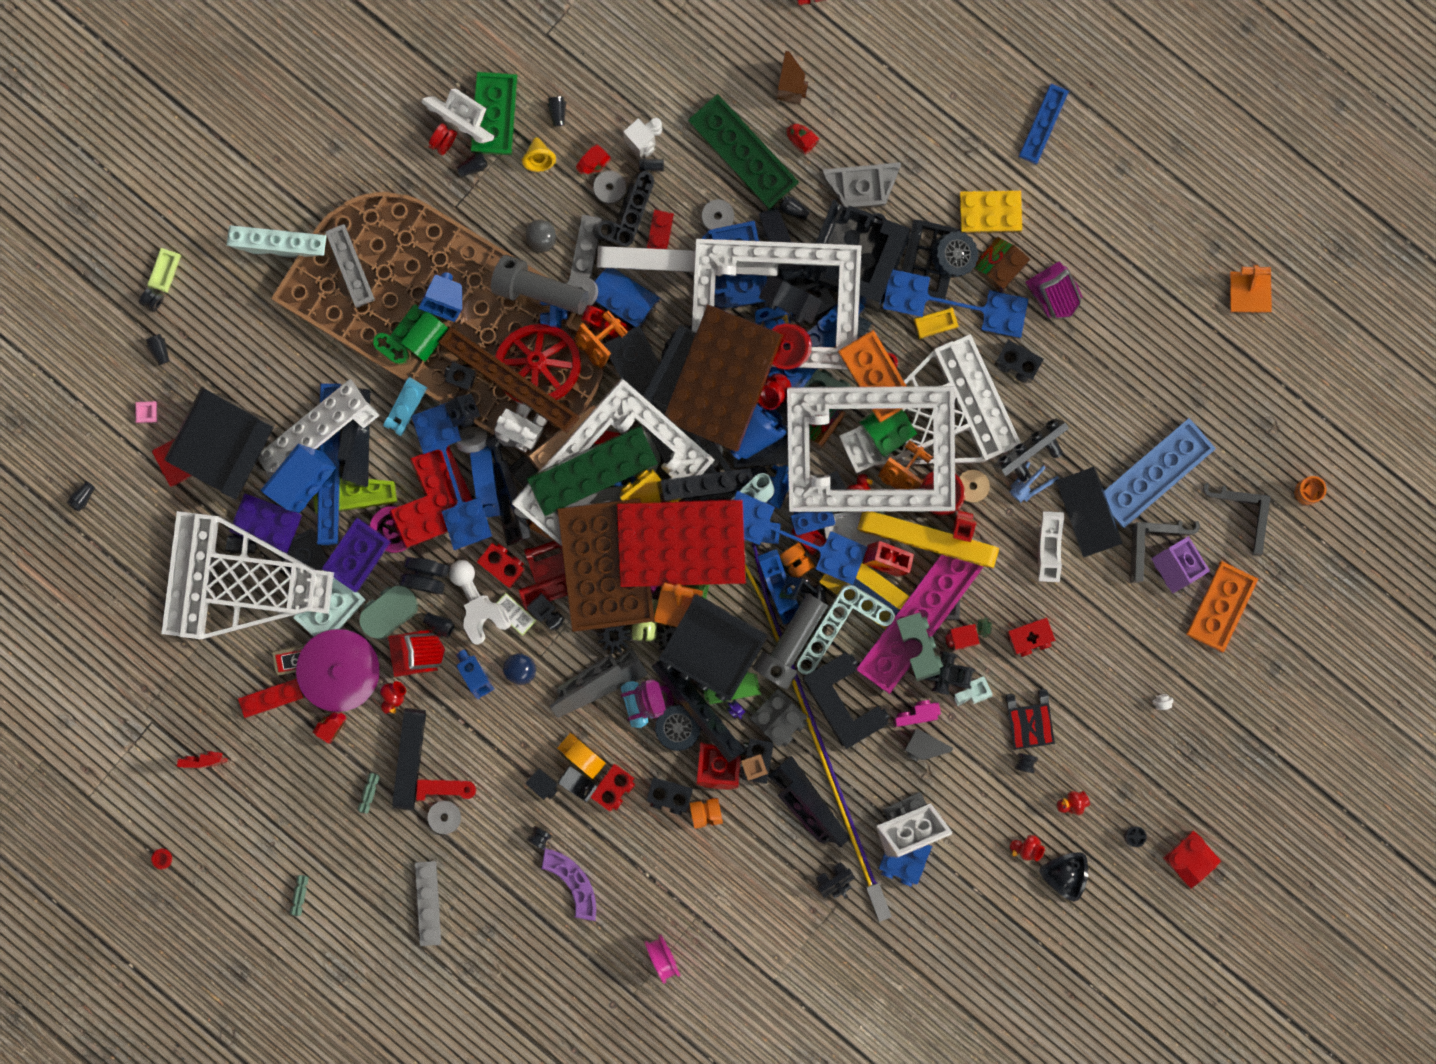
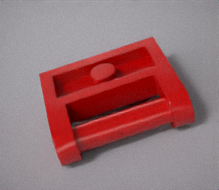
M551 541L532 549L530 547L524 549L535 583L565 573L563 551L537 562L533 558L536 555L559 547L562 551V546L556 541Z

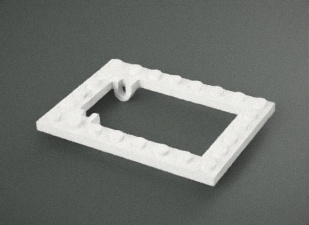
M696 239L692 331L694 332L698 330L707 304L714 306L715 277L722 276V274L736 276V262L840 266L836 348L812 347L811 355L807 362L797 368L848 370L837 351L857 340L861 245ZM784 346V349L790 350L791 346Z
M621 379L539 472L588 450L610 424L621 434L631 427L635 418L674 451L670 455L671 460L667 464L664 462L661 465V468L671 476L669 479L702 475L713 463L714 458L624 379ZM528 483L512 501V504L562 546L558 515L554 512L544 516Z
M954 386L787 388L789 512L955 511ZM933 408L934 489L830 490V475H824L822 478L810 476L809 423L813 425L828 424L829 409Z

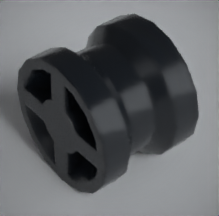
M148 287L141 295L139 304L142 306L146 305L151 312H155L162 304L164 295L161 293L157 294L153 288Z
M1018 753L1017 757L1019 760L1014 769L1034 774V764L1038 761V757Z
M534 826L531 836H528L527 841L545 850L547 840L551 839L553 835Z
M1133 826L1125 831L1124 840L1129 846L1141 847L1147 840V834L1143 828Z

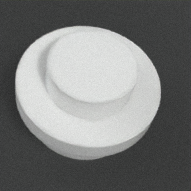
M1168 694L1156 696V699L1152 702L1156 710H1166L1172 708L1174 701Z

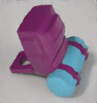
M655 680L644 681L641 683V686L637 682L628 681L621 686V697L624 698L629 716L628 721H630L631 727L642 728L648 723L649 717L651 719L663 715L666 710L665 707L674 705L670 689L666 685L660 687L659 683ZM661 691L667 694V701L665 703Z

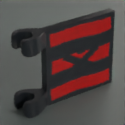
M1046 689L1038 690L1040 700L1038 705L1016 708L1015 695L1007 694L1005 696L1014 750L1055 744L1049 696Z

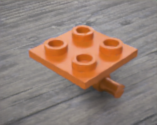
M1253 265V267L1242 266L1241 272H1230V312H1272L1271 267H1259V265Z
M609 310L602 316L610 324L603 332L595 337L582 323L574 338L577 347L582 351L584 350L589 355L590 361L601 369L605 366L611 353L600 341L613 329L621 338L628 333L620 324L621 321L618 318L616 319Z
M909 440L905 448L915 455L907 467H903L889 457L878 474L882 482L891 485L895 489H918L923 480L908 469L918 457L927 463L933 458V456L923 450L922 446L918 447Z
M665 583L661 588L654 622L678 627L694 595L699 594L702 596L703 591L685 587L681 584L672 585Z

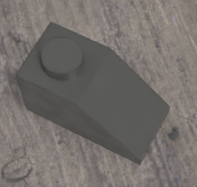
M916 728L904 751L908 753V758L917 762L919 759L926 760L952 752L953 747Z

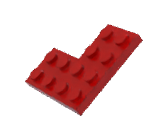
M447 446L446 452L463 502H469L473 499L451 449ZM441 450L421 454L410 459L425 497L389 511L405 549L448 533L442 511L455 507L458 501Z

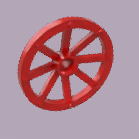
M545 324L528 325L514 331L501 343L495 358L507 366L526 365L518 374L525 377L531 372V383L537 387L538 375L542 373L556 389L548 394L556 400L561 399L573 388L581 369L580 354L573 339L563 330ZM537 334L535 350L532 352L519 339ZM545 334L562 340L546 351L541 352ZM513 344L527 356V358L504 359L507 351ZM568 346L572 353L573 363L547 358ZM547 366L570 369L571 373L561 386L547 369ZM504 391V393H505L508 397H510L511 399L515 400L516 402L521 403L519 400H517L516 398H514L513 396H511L509 393H507L506 391Z

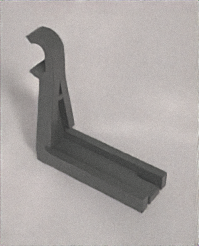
M1207 482L1204 486V493L1207 497L1256 505L1258 502L1260 503L1252 555L1261 556L1264 549L1271 496L1226 491V485L1222 486L1221 493H1211L1208 490L1210 485Z
M1178 520L1176 525L1144 522L1132 524L1130 583L1144 582L1145 533L1193 535L1200 529L1199 521L1193 523V530L1183 529L1182 520Z

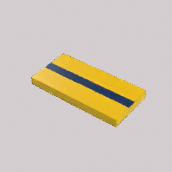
M863 562L861 563L853 585L890 607L895 618L910 596L863 564ZM824 574L819 580L821 584L836 595L844 585L849 584L827 574ZM847 589L844 592V597L848 600L853 599L855 596V591L852 589ZM865 600L861 604L864 610H870L873 606L871 600ZM882 611L879 614V619L882 621L890 618L889 611ZM880 625V626H881L882 628H884L885 630H886L887 627H888V626H882V625Z

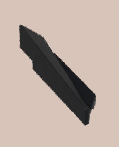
M358 388L365 401L370 404V390ZM354 419L343 427L337 459L341 464H345L342 475L344 484L368 487L370 424L363 428Z
M792 756L787 758L768 775L783 790L777 796L818 842L824 844L827 842L836 843L841 848L850 839Z

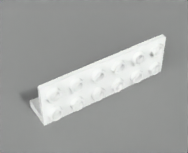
M349 379L263 449L258 459L269 478H271L297 444L317 449L352 419L365 428L379 414L365 401L355 383Z

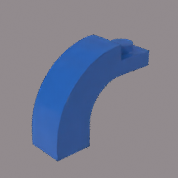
M486 446L480 451L470 453L476 499H481L487 518L501 516L495 482L492 450Z
M775 549L757 556L776 610L784 625L791 621L799 605L796 599L787 600L779 597L787 577L778 551ZM791 587L787 589L786 594L792 593Z

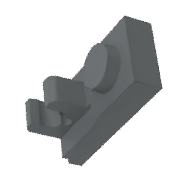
M918 792L883 809L888 821L927 804L921 792Z

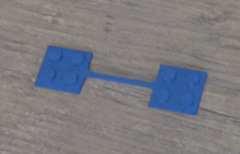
M898 270L892 271L887 284L883 309L923 317L925 303L931 300L981 311L984 315L981 330L1021 338L1028 298L989 290L986 305L984 307H977L931 297L928 294L930 277Z
M446 403L412 415V420L423 454L435 450H441L458 502L455 507L442 511L453 549L457 550L492 537V533L481 499L477 498L469 502H463L446 448L462 439L458 427H453L445 407Z
M739 491L736 492L733 500H743L744 539L760 545L767 530L775 531L817 549L820 552V558L815 569L853 585L868 548L867 546L830 531L824 546L814 545L771 526L770 518L774 511V506Z

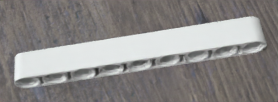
M598 246L597 267L695 272L696 251ZM736 262V274L777 276L778 264Z

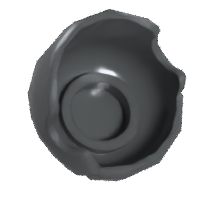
M542 219L534 220L527 226L526 243L533 251L539 253L547 252L555 245L556 232L549 221Z

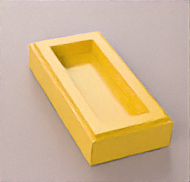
M953 307L913 320L919 339L959 327Z

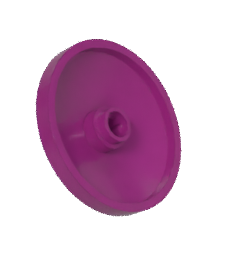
M345 629L326 630L311 638L301 650L296 666L297 681L304 696L317 707L332 712L348 711L363 704L374 692L380 672L379 661L371 644L361 635Z

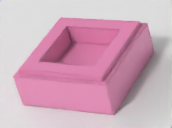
M156 401L135 402L136 423H158Z

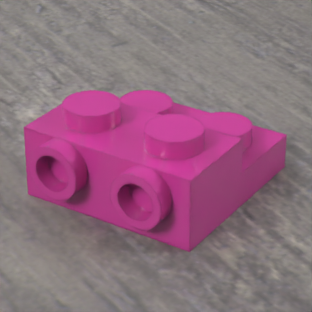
M930 700L919 701L916 703V706L912 707L913 715H911V712L899 713L897 718L893 719L894 727L938 720V716L941 715L939 703L930 704Z

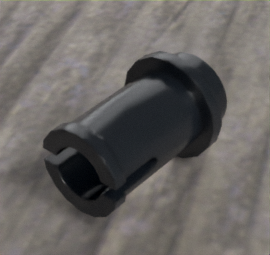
M643 157V159H639V171L664 172V159H646V157Z

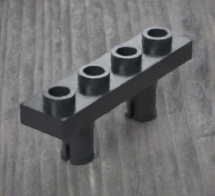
M1057 418L1048 421L1045 427L1032 433L1029 439L1016 445L1009 454L1000 457L998 462L993 465L995 471L1007 476L1014 470L1020 481H1028L1032 475L1027 469L1025 461L1045 446L1052 458H1058L1063 454V450L1056 438L1069 429L1066 422Z

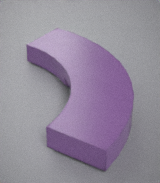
M545 848L541 869L556 874L568 885L575 902V918L595 921L596 900L593 888L586 874L567 856Z

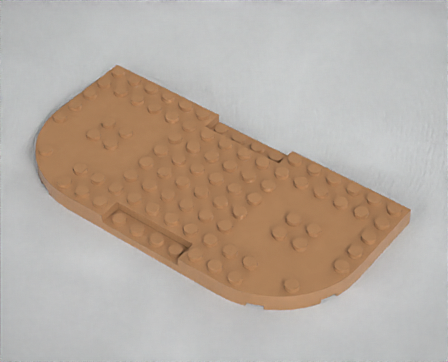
M375 192L352 198L344 202L343 205L333 212L331 211L313 232V234L326 235L324 256L303 257L298 255L272 296L273 302L405 382L411 377L426 386L425 394L441 404L447 403L458 396L472 394L481 415L474 420V425L484 429L491 435L495 434V425L505 409L516 413L518 406L516 401L508 397L499 386L479 372H477L470 392L448 385L445 382L446 378L443 376L447 366L451 367L452 362L470 369L473 368L440 346V344H438L425 362L406 349L409 354L407 362L397 365L374 347L373 339L379 333H386L390 336L414 304L420 305L434 275L441 276L444 272L452 274V281L462 285V311L455 322L434 314L432 315L449 329L451 327L494 357L501 343L511 333L524 326L541 324L540 314L549 313L550 306H543L540 301L521 294L515 300H510L492 293L491 279L498 261L504 255H512L417 198L405 194ZM343 224L346 226L375 298V301L357 308L354 305L325 232ZM528 265V271L545 276ZM568 312V319L573 312ZM562 319L561 330L566 332L575 342L576 332L565 326L568 319ZM589 325L588 329L595 337L601 333ZM537 334L528 335L519 340L533 352L535 350ZM545 334L541 352L546 351L562 340ZM385 338L384 340H378V342L380 343V348L381 346H385L388 349L390 348V346L386 342L387 338ZM513 344L507 351L504 359L527 358V356ZM568 346L547 358L573 363L572 353ZM579 348L578 351L581 359L579 377L573 388L565 396L557 400L577 415L592 404L604 374V367L601 369L598 365L595 366L590 361L589 355ZM395 349L392 350L396 356L395 360L404 358L402 350L401 352H397ZM526 365L508 367L519 373ZM547 366V369L562 386L568 379L571 370ZM457 372L454 375V380L462 381L465 374ZM529 372L524 378L531 382L532 373ZM542 373L538 375V388L547 394L556 390ZM530 410L526 419L533 422L537 413ZM547 421L533 450L560 429ZM514 447L515 450L519 451L520 453L524 454L525 456H527L528 454L531 453V451H529V450H527L526 452H523V451L517 449L516 447Z

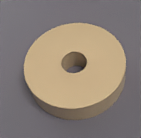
M968 470L959 477L965 487L964 501L977 503L987 496L990 484L984 473L978 470ZM970 483H975L977 488L971 490L969 487Z

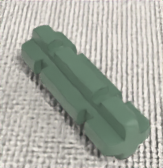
M374 773L368 774L366 780L368 783L365 784L360 799L362 801L361 803L359 802L357 808L359 812L365 814L369 812V804L372 803L377 788L375 785L378 784L380 778L379 775Z
M297 876V886H295L292 899L293 906L290 909L291 915L301 916L303 908L301 906L304 904L307 889L305 886L308 885V876Z

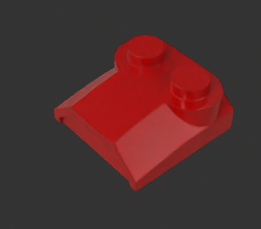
M700 742L697 785L723 790L738 788L741 755L728 762L715 745Z
M1194 830L1163 857L1165 862L1190 889L1200 883L1221 862L1205 843L1204 839Z

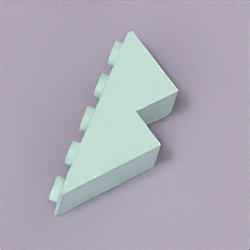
M230 225L226 246L253 254L273 253L286 258L298 257V255L303 257L324 256L326 235Z

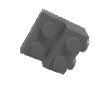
M777 689L750 718L778 747L782 745L786 747L794 739L791 735L796 730L800 732L808 724L806 722L808 716L780 689Z

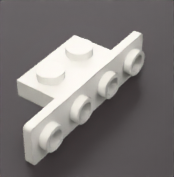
M456 88L450 90L446 104L435 96L422 99L421 103L426 105L428 110L438 113L442 116L443 120L453 123L460 131L471 135L475 141L485 143L494 139V135L480 127L486 108Z

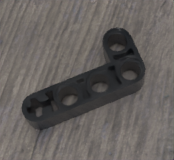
M640 172L632 177L616 223L608 220L596 223L592 230L595 238L615 247H625L633 243L654 185V177L650 172ZM634 195L639 198L638 205H635L633 202ZM627 214L632 217L631 224L626 221ZM602 225L607 228L606 235H603L601 232ZM620 233L625 235L624 243L619 240Z

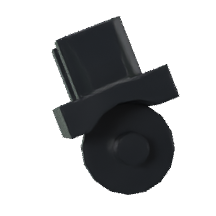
M840 862L832 868L837 875L836 877L829 880L826 873L816 878L819 886L818 889L824 899L831 894L834 899L840 895L844 899L848 898L846 891L852 888L849 882L854 880L855 877L850 868L847 869Z

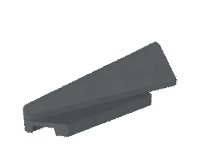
M632 648L617 660L610 654L560 685L556 691L558 697L553 704H550V708L556 717L559 718L620 689L628 681H636L647 676L648 672Z

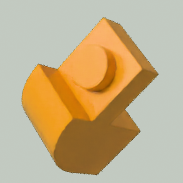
M569 733L557 748L592 779L606 764L572 733Z

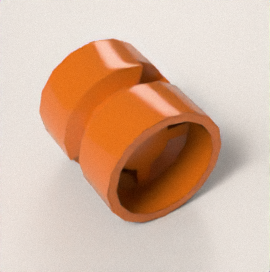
M1317 476L1307 477L1295 486V498L1302 505L1315 504L1326 495V484Z
M800 542L779 555L783 566H788L789 575L796 578L805 575L816 567L812 559L805 556L806 551ZM800 559L802 564L796 567L793 563Z
M718 798L707 799L706 803L702 801L690 803L694 829L706 827L707 823H710L711 826L723 824Z

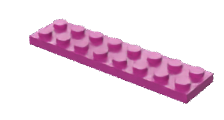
M941 555L895 616L894 621L887 627L858 666L857 671L890 694L911 666L910 659L917 657L923 650L921 643L916 640L903 642L897 620L920 612L922 617L926 616L930 627L926 629L928 637L933 636L984 566Z

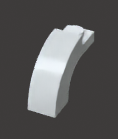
M1043 511L1038 546L1039 581L1060 582L1063 512Z

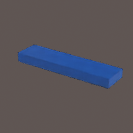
M1050 83L1018 156L1019 158L1037 165L1069 93L1068 90Z

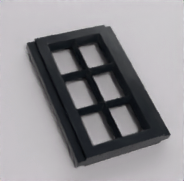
M914 219L902 272L913 274L915 269L924 271V276L928 277V273L939 275L936 291L928 289V294L931 297L946 300L950 277H946V275L940 274L938 270L930 268L932 246L935 244L938 232L947 234L960 231L961 233V230ZM923 229L934 231L930 247L919 245ZM918 249L929 251L926 267L915 265Z

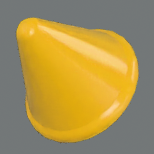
M538 137L532 140L526 154L522 158V165L527 170L533 172L546 171L554 166L556 162V155Z

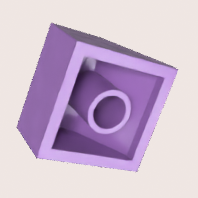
M1189 536L1151 558L1155 568L1160 572L1172 594L1210 572Z

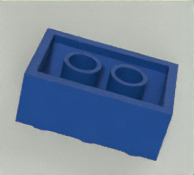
M606 268L595 281L598 287V296L594 304L606 312L609 310L615 318H618L632 329L639 325L642 327L660 300L658 296L615 268Z
M297 444L262 487L261 491L286 510L300 513L310 499L319 491L323 483L331 476L336 466L323 451Z

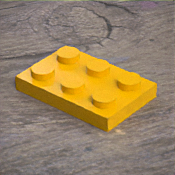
M1021 190L960 192L961 233L1022 232Z

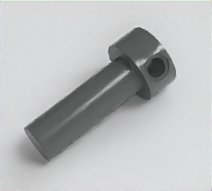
M504 255L500 258L491 279V291L496 295L515 300L521 294L579 315L584 312L589 299L588 291L530 272L524 260L509 255Z
M807 593L771 654L762 651L752 669L787 690L798 673L791 667L828 605ZM773 666H779L780 670L777 674H770Z

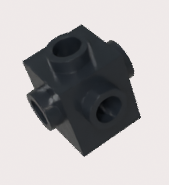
M472 394L458 396L445 404L453 427L461 425L463 428L469 427L474 424L475 419L481 416Z

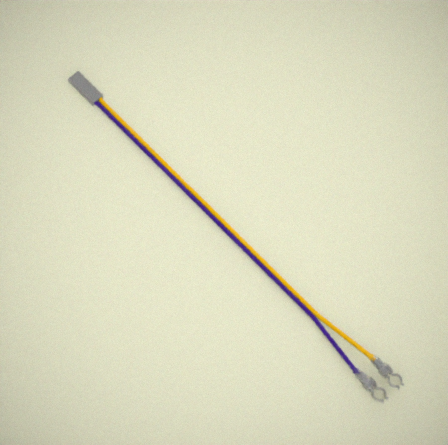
M751 542L764 597L746 563L745 572L762 602L775 640L778 642L782 632L768 598L764 577L757 558L756 544ZM796 674L792 685L802 711L808 716L806 722L808 723L809 730L868 883L866 889L877 918L881 922L891 918V913L880 884L874 879L807 698Z

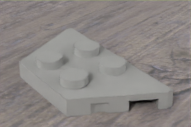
M901 162L823 170V175L843 207H848L849 205L855 208L885 206L899 172Z

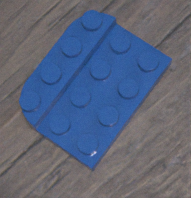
M755 221L709 230L701 238L759 241ZM722 274V276H716L714 307L730 311L733 308L765 302L759 296L767 281V277L765 275L736 274V276Z

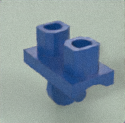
M541 302L543 306H550V312L540 314V323L561 329L562 319H568V312L570 311Z

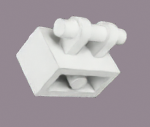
M638 118L623 131L624 142L640 159L643 156L648 157L654 152V147L656 146L655 136L662 133L661 120L653 118L644 125Z
M505 409L503 415L497 420V426L494 431L498 434V439L506 443L510 440L516 443L515 447L523 452L527 450L532 452L543 432V427Z

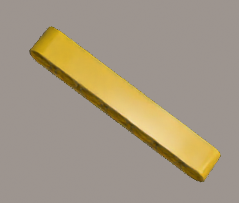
M862 511L857 530L992 569H994L999 552L998 547L975 540H972L970 543L955 539L953 534L873 511Z

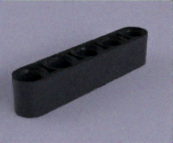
M405 708L392 802L393 809L414 811L426 710Z

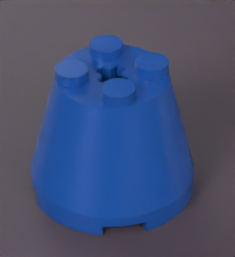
M757 402L739 451L731 450V454L738 460L741 457L748 459L783 438L788 433V427L783 426L782 416L775 409L767 410Z

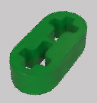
M379 333L373 339L374 347L390 361L397 365L407 362L409 358L408 351L388 334ZM387 338L386 342L390 348L388 349L385 346L380 348L378 340ZM395 349L397 352L402 350L404 358L395 360L396 356L392 350Z

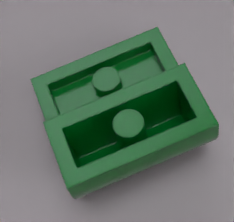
M414 304L390 337L425 362L449 328L432 314L418 309L419 306Z
M903 409L882 422L877 420L873 412L858 422L883 457L889 455L917 434Z

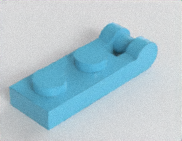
M409 377L383 426L387 429H393L396 431L395 434L401 437L427 387ZM396 417L402 420L400 424L395 422Z

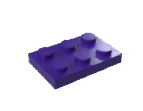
M244 493L232 524L287 553L302 515ZM230 528L229 532L244 537V535Z
M356 518L322 569L327 572H334L335 579L352 591L358 592L391 541L361 519Z

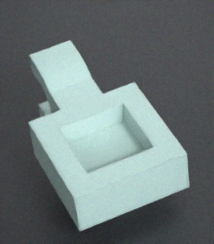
M983 676L971 681V690L966 689L955 694L954 701L957 706L964 704L970 699L973 704L992 697L993 694Z

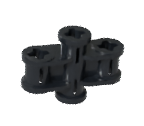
M940 651L943 665L942 668H939L941 674L923 679L935 682L934 688L931 691L949 695V685L971 690L972 674L975 673L976 669L954 665L958 655Z

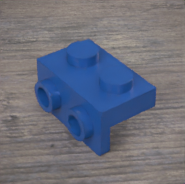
M832 511L793 512L794 515L790 517L796 535L836 524Z

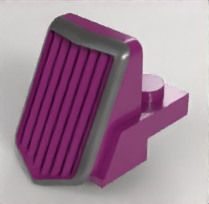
M1060 261L1025 282L1026 287L1036 298L1039 307L1048 318L1072 317L1081 304L1083 296L1080 289L1072 278L1069 269L1063 266Z

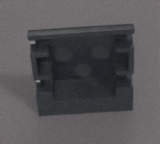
M833 199L815 244L861 245L859 303L864 304L866 308L880 312L892 271L897 270L909 241L910 228L887 219L884 221L878 220L873 217V214L850 205L843 207ZM806 265L803 272L805 278L839 293L840 266Z
M201 386L164 460L221 491L222 494L236 500L276 423L254 412H250L242 408L241 405L219 394L212 393Z

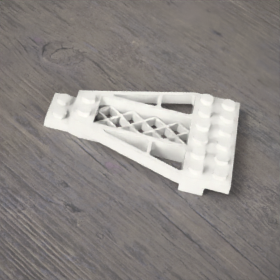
M971 334L934 349L904 380L905 384L911 381L913 386H918L914 376L932 358H936L947 381V384L943 386H954V401H956L960 410H955V413L962 416L959 425H955V435L966 430L969 431L981 455L980 458L955 459V464L986 462L1013 450L1016 445L1021 443ZM903 408V411L908 410L916 413L912 426L917 430L925 432L921 442L913 439L909 440L917 444L918 447L922 446L924 449L934 445V439L923 443L927 433L934 436V432L928 430L933 420V412L931 415L920 412L921 408H918V410ZM918 415L930 419L926 429L915 425ZM964 419L966 425L961 426L962 421ZM861 426L839 436L856 474L873 466H884L889 457L902 466H906L911 460L905 461L904 458L914 454L910 450L905 451L907 441L902 451L899 449L894 450L900 454L893 456L891 452L886 457H883ZM931 459L929 463L924 460H915L912 465L934 464V459Z
M177 511L162 634L206 639L307 611L329 613L334 572L315 570L219 516ZM219 522L244 535L240 556L216 553L215 547ZM249 539L285 558V561L248 557ZM225 559L238 560V562L230 567ZM222 561L228 570L219 576L213 567ZM244 561L259 564L251 570ZM242 564L248 573L239 579L233 570ZM265 564L278 565L279 567L271 572ZM262 566L268 573V576L259 581L253 572ZM286 567H292L291 574ZM283 569L289 578L280 584L274 577V574ZM231 573L236 582L228 588L222 581V578ZM213 574L216 579L211 583V578ZM251 575L257 584L248 591L242 581ZM271 577L277 587L268 593L262 584ZM219 581L225 591L216 597L210 588ZM290 581L289 593L287 594L282 586ZM239 584L245 591V594L236 599L230 590ZM260 587L266 596L257 602L251 592ZM280 589L286 599L277 604L271 595ZM228 593L233 601L220 600V598ZM248 595L254 604L240 601ZM268 598L274 606L260 604ZM287 602V608L281 607ZM214 603L233 606L235 609L233 626L206 634L205 626L208 605ZM241 607L279 612L276 616L238 625Z

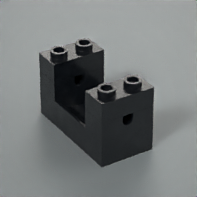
M847 652L802 679L844 750L888 725L889 722L887 720L890 719L885 708L880 709L877 706L853 721L833 687L835 683L857 670V661L852 654L848 655Z

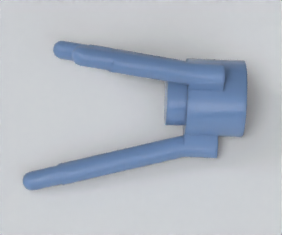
M1030 462L1025 464L1027 469L1030 466ZM1042 466L1026 483H1020L1017 477L1010 486L1012 489L1009 492L1020 503L1023 500L1027 502L1032 496L1047 488L1056 480H1059V477H1054L1028 493L1031 490L1029 485L1045 470V466Z

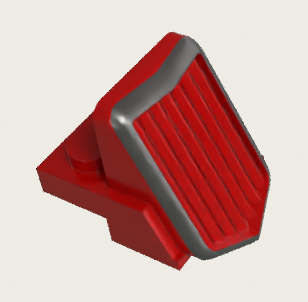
M432 630L388 636L394 677L438 671V667L442 665L446 648L439 636L432 633Z

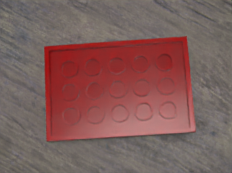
M743 500L617 504L621 587L664 586L665 583L672 585L746 583Z

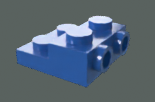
M925 845L899 857L886 856L884 852L878 869L882 870L881 875L891 879L894 875L901 878L900 883L912 887L913 883L917 885L932 846Z

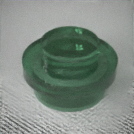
M984 617V619H979L977 633L982 635L983 638H987V635L992 632V622H989L988 617Z

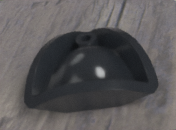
M1082 852L1067 854L1041 866L1039 873L1056 892L1066 899L1075 902L1081 898L1086 887L1088 878L1087 857Z

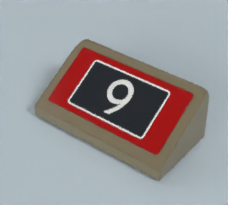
M305 645L272 651L276 675L296 672L297 660Z

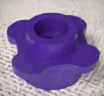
M736 700L732 703L728 702V712L734 719L737 716L742 719L741 716L745 713L743 708Z

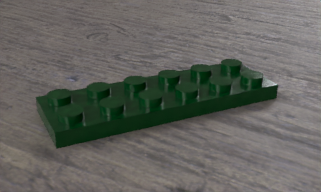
M716 94L688 119V123L768 210L799 184V181L719 94Z
M637 426L528 477L527 480L544 516L558 511L557 508L569 506L658 464L642 427Z

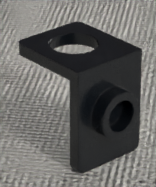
M787 576L779 597L781 599L795 600L799 590L810 594H816L817 590L805 578ZM794 585V591L791 594H786L787 589Z
M571 766L566 769L558 781L561 786L584 802L589 800L598 787L597 784ZM590 787L589 792L586 795H584L586 790Z

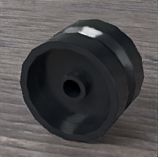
M405 557L403 567L415 573L401 574L399 585L418 591L443 595L445 584L433 578L447 577L449 566L430 559Z

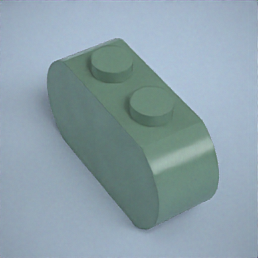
M403 586L387 587L380 593V598L376 601L372 599L365 604V610L360 615L362 630L372 638L385 639L414 616L418 611V600L411 590Z

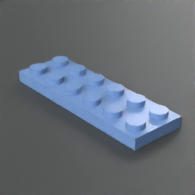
M1190 418L1104 490L1113 518L1122 528H1125L1216 449Z

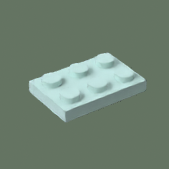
M333 577L329 613L307 611L296 614L293 618L310 634L315 636L326 630L340 629L364 604L366 599Z

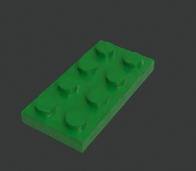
M477 72L475 102L486 108L480 127L494 135V139L485 143H479L472 137V153L512 155L517 74Z

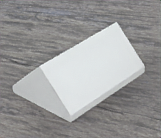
M931 803L877 826L885 854L890 857L902 856L952 835V831Z

